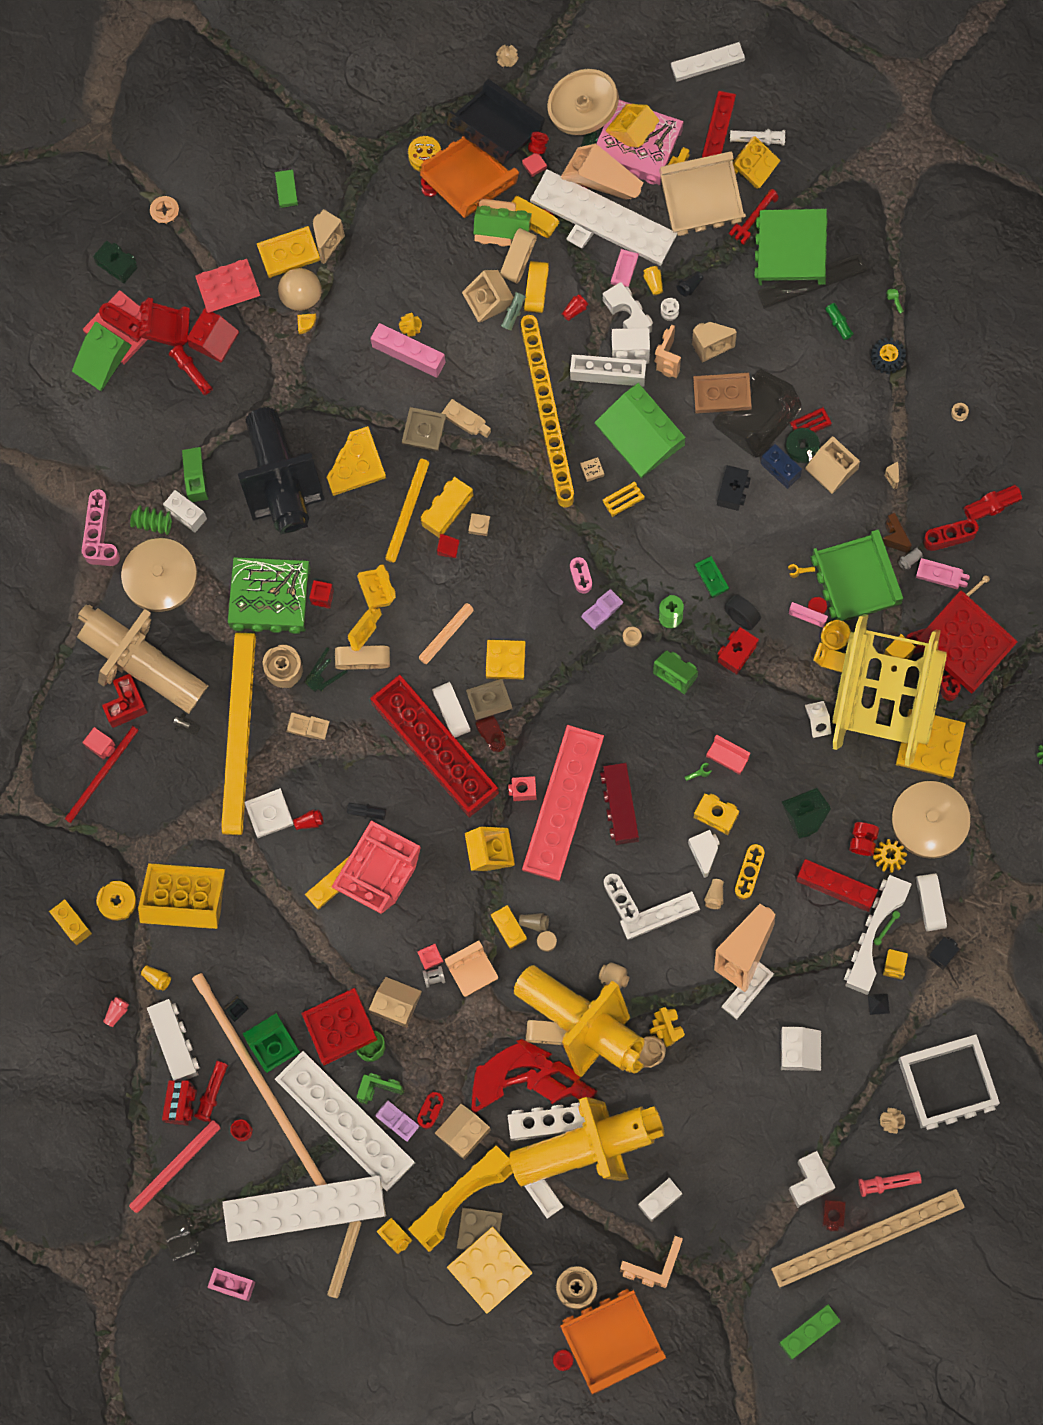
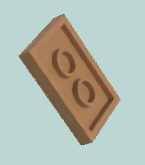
M749 373L693 376L696 413L752 410Z

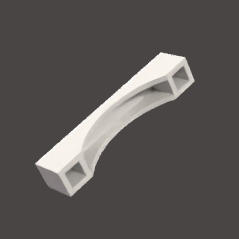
M889 875L887 880L883 879L879 889L883 892L880 898L876 897L872 907L876 910L874 915H869L865 926H868L866 934L863 932L858 942V944H861L859 952L855 950L851 960V962H854L852 970L848 968L844 980H847L846 987L868 995L876 976L872 958L875 932L886 916L903 906L911 883Z

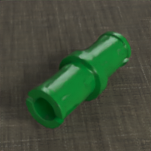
M836 303L828 305L825 310L831 317L832 325L837 328L842 339L847 340L854 334L846 322L847 319L841 314Z

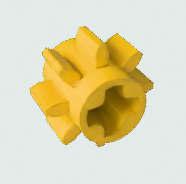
M408 313L401 317L399 328L403 334L407 333L408 337L420 333L422 322L419 316Z

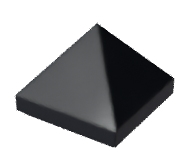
M888 994L868 995L870 1015L890 1014Z
M237 996L223 1010L236 1022L249 1008Z

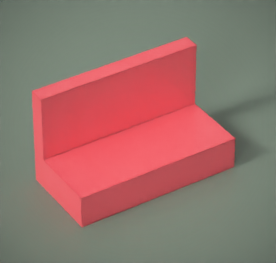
M716 735L706 757L740 775L750 758V752Z

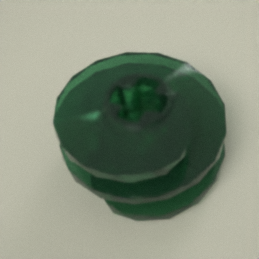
M808 428L795 429L789 434L786 441L788 455L797 463L811 461L820 447L818 436ZM802 442L806 443L804 449L800 448Z

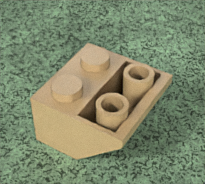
M832 436L818 450L805 470L833 494L858 470L860 461Z

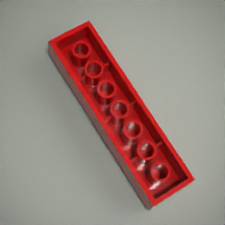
M398 675L370 698L374 708L469 818L499 794L498 787L401 675Z

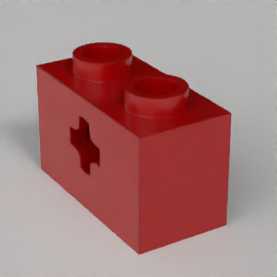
M741 627L737 632L734 630L728 638L730 642L726 647L723 645L717 654L719 656L718 663L736 675L759 643L758 638ZM739 647V648H740V651L738 650V651L735 653V652H734V649H737V648Z

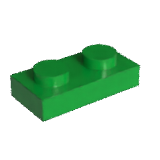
M712 556L695 564L694 567L712 598L729 590Z

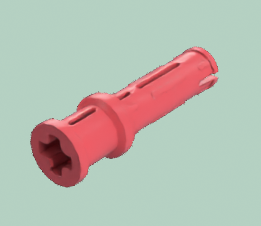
M919 1171L885 1178L875 1176L874 1179H859V1189L862 1197L876 1192L882 1194L887 1189L921 1184V1176Z

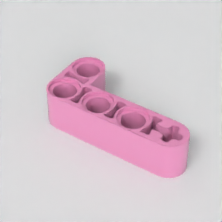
M99 489L92 491L89 496L82 554L89 564L114 566L119 563L120 554L114 545L104 544L109 501L105 493ZM95 516H101L99 520L93 521ZM98 533L96 538H90L92 534ZM96 551L95 555L88 556L89 552ZM110 552L115 553L111 558L106 557Z

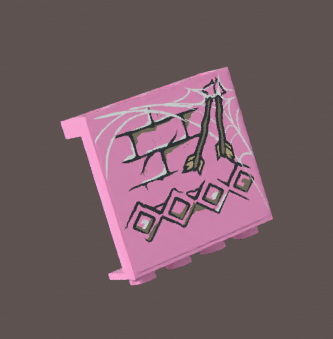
M619 100L617 110L610 121L604 125L597 145L637 178L646 180L649 184L660 185L659 168L667 165L677 138L681 136L683 131V121L654 112L660 120L655 130L647 136L643 145L628 147L605 131L626 104H631Z

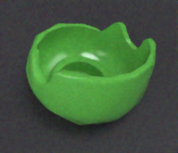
M374 1031L378 1039L377 1041L356 1050L358 1057L364 1061H377L385 1052L384 1037L378 1031Z

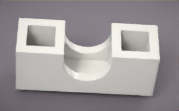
M620 282L603 293V302L612 315L619 311H626L631 315L627 320L623 321V329L649 328V333L652 332L653 322L650 316L643 313L641 304L632 298V293L627 286L624 287Z

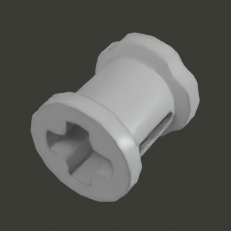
M438 966V969L431 971H422L427 988L439 982L446 983L442 966ZM439 975L438 977H435V978H431V979L429 978V977H431V976Z

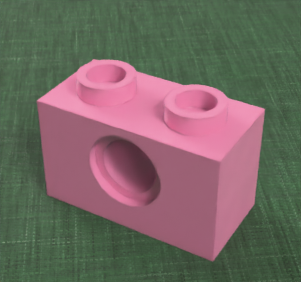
M214 1268L208 1288L249 1302L255 1282Z

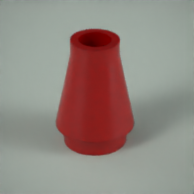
M578 294L576 297L573 296L561 314L567 321H570L585 311L589 304Z
M314 809L293 819L296 830L319 828L320 825L324 824L320 810Z

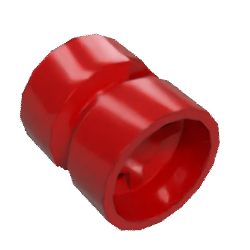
M854 823L852 833L854 838L851 839L849 851L858 855L873 856L876 847L874 841L878 838L879 828L869 823Z

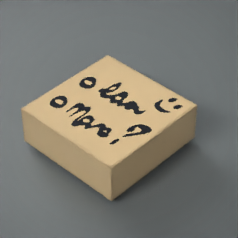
M598 457L580 463L586 482L604 476Z

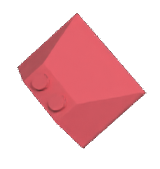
M371 821L333 883L332 888L382 914L396 903L412 876L421 847Z

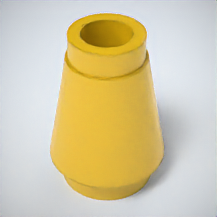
M657 266L645 269L643 277L652 294L658 295L662 293L661 270H658Z
M148 965L141 972V976L157 990L164 991L171 982V977L168 976V973Z

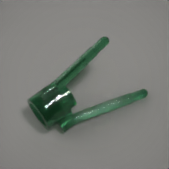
M328 647L304 681L314 692L318 689L322 691L326 686L348 672L344 670L325 683H322L324 679L320 674L331 662V659H327L318 671L317 669L329 651Z

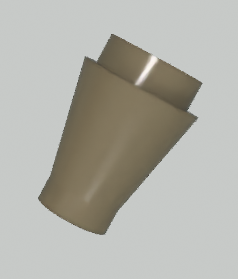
M544 913L520 915L519 926H524L538 932L547 931L548 915H544Z

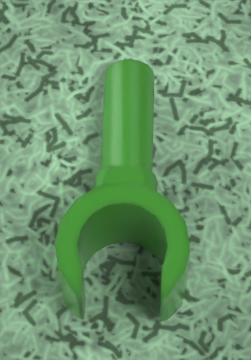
M887 290V299L894 300L899 314L903 313L904 311L898 299V290Z
M709 763L702 764L698 771L685 776L686 781L697 776H709L712 770L709 772L703 770V768L708 767Z

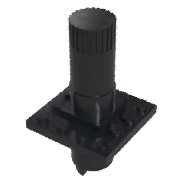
M269 407L255 409L246 417V425L258 468L238 473L252 520L255 521L271 516L274 527L280 532V535L306 528L309 522L306 506L325 500L312 454H301L292 458L278 412Z

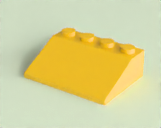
M148 864L138 906L140 923L217 929L221 913L225 869Z

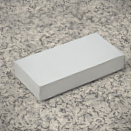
M545 1179L525 1185V1188L547 1219L564 1208Z

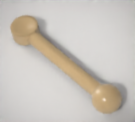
M983 576L982 581H980L966 595L969 597L980 586H982L984 583L989 582V576Z

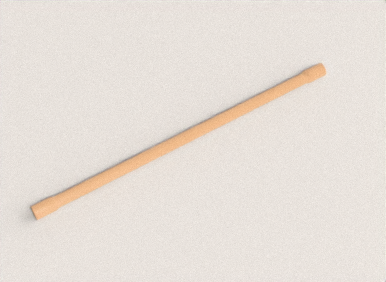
M202 973L192 978L194 984L205 998L316 1186L326 1185L327 1183L212 993Z

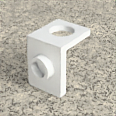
M824 701L805 705L811 723L812 737L831 734L830 716ZM823 723L826 725L825 730H816L818 724Z

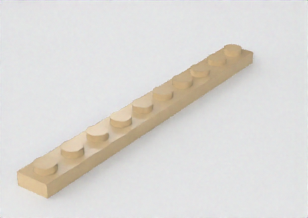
M957 1189L771 1268L778 1287L781 1288L965 1207Z

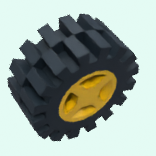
M891 337L890 340L884 338L882 341L880 339L872 350V365H875L876 370L881 369L880 373L887 371L886 374H890V371L896 373V370L899 371L904 364L906 350L903 349L904 345L902 343L899 345V340L897 339L894 342Z

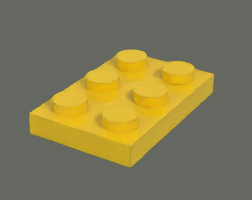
M309 226L257 243L269 278L321 261Z

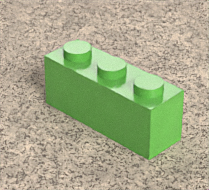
M477 206L473 234L513 239L519 228L530 232L532 213H527L524 210L510 211L507 208L495 209L489 206Z
M827 1305L778 1344L790 1360H792L837 1325L840 1319L830 1306Z

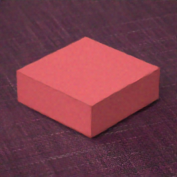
M534 153L522 160V164L531 177L547 169L546 163L539 154Z
M436 944L418 951L425 970L443 963Z

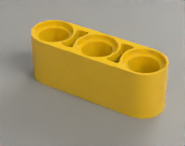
M515 196L512 202L516 204V211L524 210L527 213H532L531 230L545 238H550L558 226L559 220L525 199Z
M530 261L524 311L543 313L549 263Z

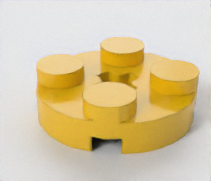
M110 882V884H107L105 887L103 886L98 892L97 906L107 919L114 921L127 919L136 907L135 892L124 882ZM120 896L121 903L114 906L112 899Z

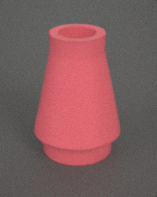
M115 997L114 1000H111L103 1022L114 1027L118 1020L128 1011L129 1004L121 998Z

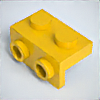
M379 565L375 570L359 572L357 575L369 609L389 606L396 598L395 589L390 583L389 573L384 565Z

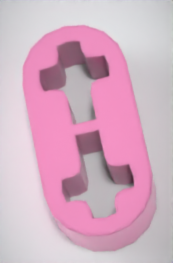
M576 557L570 563L574 585L579 593H588L592 588L589 569L583 558ZM576 563H579V565L582 566V573H579L578 569L575 568ZM582 577L584 578V582L587 583L586 588H583V586L580 585V578Z

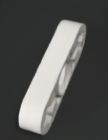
M616 874L607 875L604 879V887L622 921L627 925L636 924L639 921V911L621 878ZM610 881L616 883L617 891L610 885ZM621 895L627 897L626 902L622 904L616 901L617 897ZM627 907H628L630 913L633 914V916H634L633 918H630L629 916H627V912H626V908H627Z

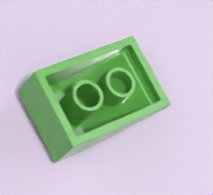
M95 321L84 339L72 372L102 391L132 345Z

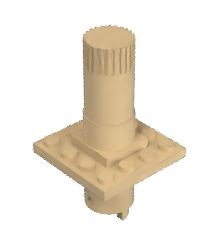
M86 604L78 614V619L85 623L77 638L108 659L99 672L98 683L103 687L107 683L110 685L116 677L117 670L121 673L126 671L189 714L208 688V685L145 641L146 634L150 628V622L152 621L150 619L151 613L144 609L129 630L99 608L94 610L92 609L93 606Z

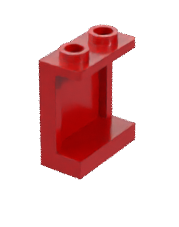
M150 297L141 303L139 309L141 320L138 323L139 337L174 347L177 345L183 346L187 343L190 308L183 306L178 310L153 303V298Z

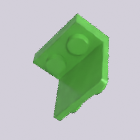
M370 1073L369 1076H363L356 1098L359 1103L367 1105L368 1101L373 1099L374 1087L401 1095L404 1094V1089L400 1082L388 1079V1082L383 1081L381 1076Z

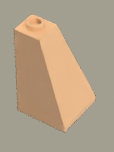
M596 143L578 147L561 176L563 180L625 200L636 198L640 194V188L643 185L640 179Z
M759 904L716 949L714 970L744 992L749 988L775 924L776 914L762 904Z

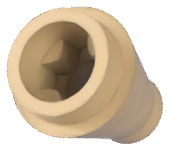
M712 880L704 899L706 907L720 909L721 905H723L724 882L722 880Z

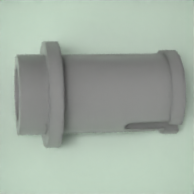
M915 548L905 557L901 556L898 564L903 570H909L912 564L923 558V554L918 548Z

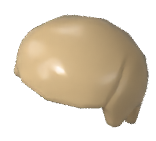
M646 1036L643 1038L644 1047L640 1058L637 1060L644 1067L652 1068L663 1061L666 1047L658 1037Z

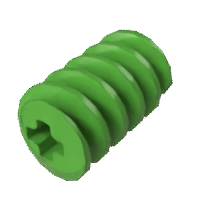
M139 505L137 510H134L131 515V528L137 526L138 529H142L144 527L145 531L151 529L152 532H157L158 530L160 534L165 532L166 535H169L172 526L171 512L168 511L166 516H164L163 510L156 514V508H153L152 512L149 513V507L142 511V506Z
M669 595L660 603L659 621L666 628H675L683 620L684 604L679 597Z

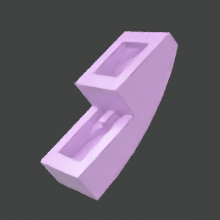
M610 589L597 599L596 603L585 611L581 617L595 630L623 604V601Z
M388 1100L385 1101L374 1115L405 1141H408L419 1127L417 1123Z

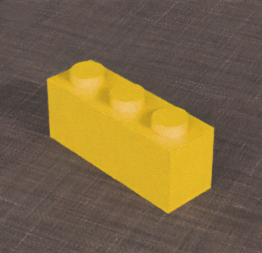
M456 477L445 484L442 494L434 498L431 508L429 510L426 509L421 516L422 527L440 538V534H444L474 496L473 489Z

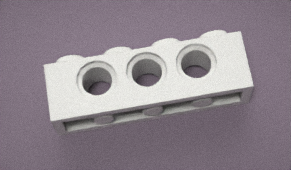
M573 1103L568 1108H563V1105L552 1106L551 1110H543L542 1107L531 1109L532 1112L524 1113L523 1110L512 1111V1114L508 1115L511 1141L558 1136L567 1131L582 1127V1123L586 1121L580 1115L578 1109L580 1103ZM566 1114H571L575 1119L572 1123L567 1124L563 1121V1117ZM545 1117H553L555 1120L552 1126L544 1125L543 1120ZM526 1119L534 1120L535 1124L532 1128L524 1127L523 1123Z

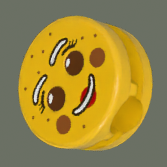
M421 136L414 139L408 148L411 166L421 172L422 163L426 159L434 157L441 150L439 142L429 136Z

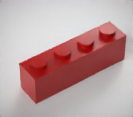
M807 859L804 860L796 882L869 912L878 891L873 887Z

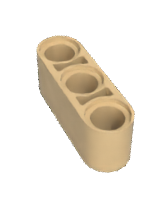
M521 228L517 230L500 272L503 278L518 284L536 242V235Z
M351 646L335 648L336 669H384L390 667V647L362 646L359 651L352 650Z
M529 1020L527 1021L525 1041L563 1045L562 1041L566 1031L555 1022Z

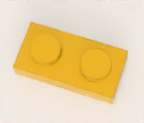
M508 905L491 914L494 923L510 949L527 940Z

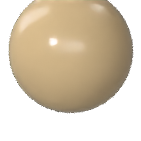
M295 268L288 271L282 276L278 285V295L281 302L292 310L311 308L318 302L322 293V286L318 277L312 271L304 268Z

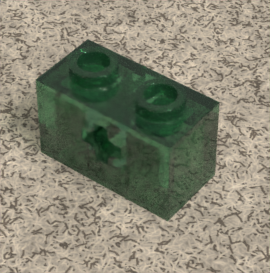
M106 240L94 254V261L100 268L125 284L138 268L135 262L136 259L130 253L125 254L122 252V249L116 243L111 244Z

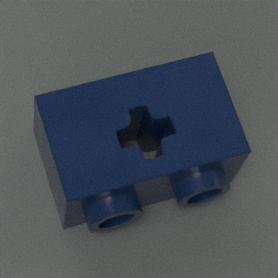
M776 444L762 456L761 465L787 489L801 477L802 468Z

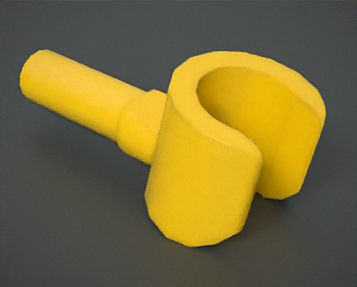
M795 564L788 566L789 570H797L795 573L789 574L792 578L798 577L800 573L815 572V567L798 568Z

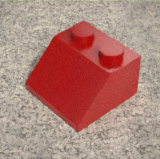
M204 308L189 333L187 342L190 348L222 363L239 331L221 316L213 312L207 313V310Z

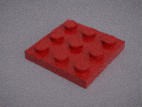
M355 988L301 1013L324 1066L378 1040Z

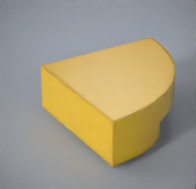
M316 314L297 315L299 334H304L313 328L316 322Z

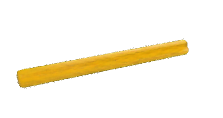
M420 459L385 557L389 562L394 563L396 561L429 466L428 460Z

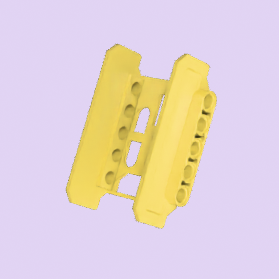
M863 614L859 616L855 632L850 633L833 715V724H836L833 749L837 750L842 747L846 730L908 743L905 765L910 766L914 762L918 744H928L947 656V652L938 650L941 630L936 629L932 632L929 643L868 631V615ZM877 635L924 645V655L917 661L880 654L873 646L874 636ZM872 658H878L882 663L879 681L866 678L869 662ZM893 665L897 667L896 672L891 671ZM911 666L917 667L920 671L917 689L904 686L907 669ZM864 686L877 688L872 708H865L862 705ZM902 694L915 697L912 713L908 717L902 716L899 712ZM881 698L895 701L890 726L876 723Z

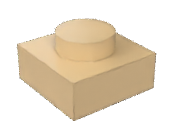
M471 514L469 534L487 536L490 516Z

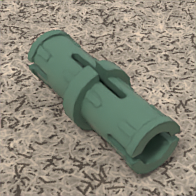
M515 292L510 307L506 309L508 312L501 324L502 327L512 331L517 316L521 314L520 309L526 298L525 295Z

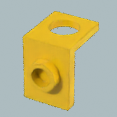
M819 643L814 661L820 667L842 673L846 654L829 650L823 643Z
M889 949L883 975L902 980L905 975L904 970L908 954Z

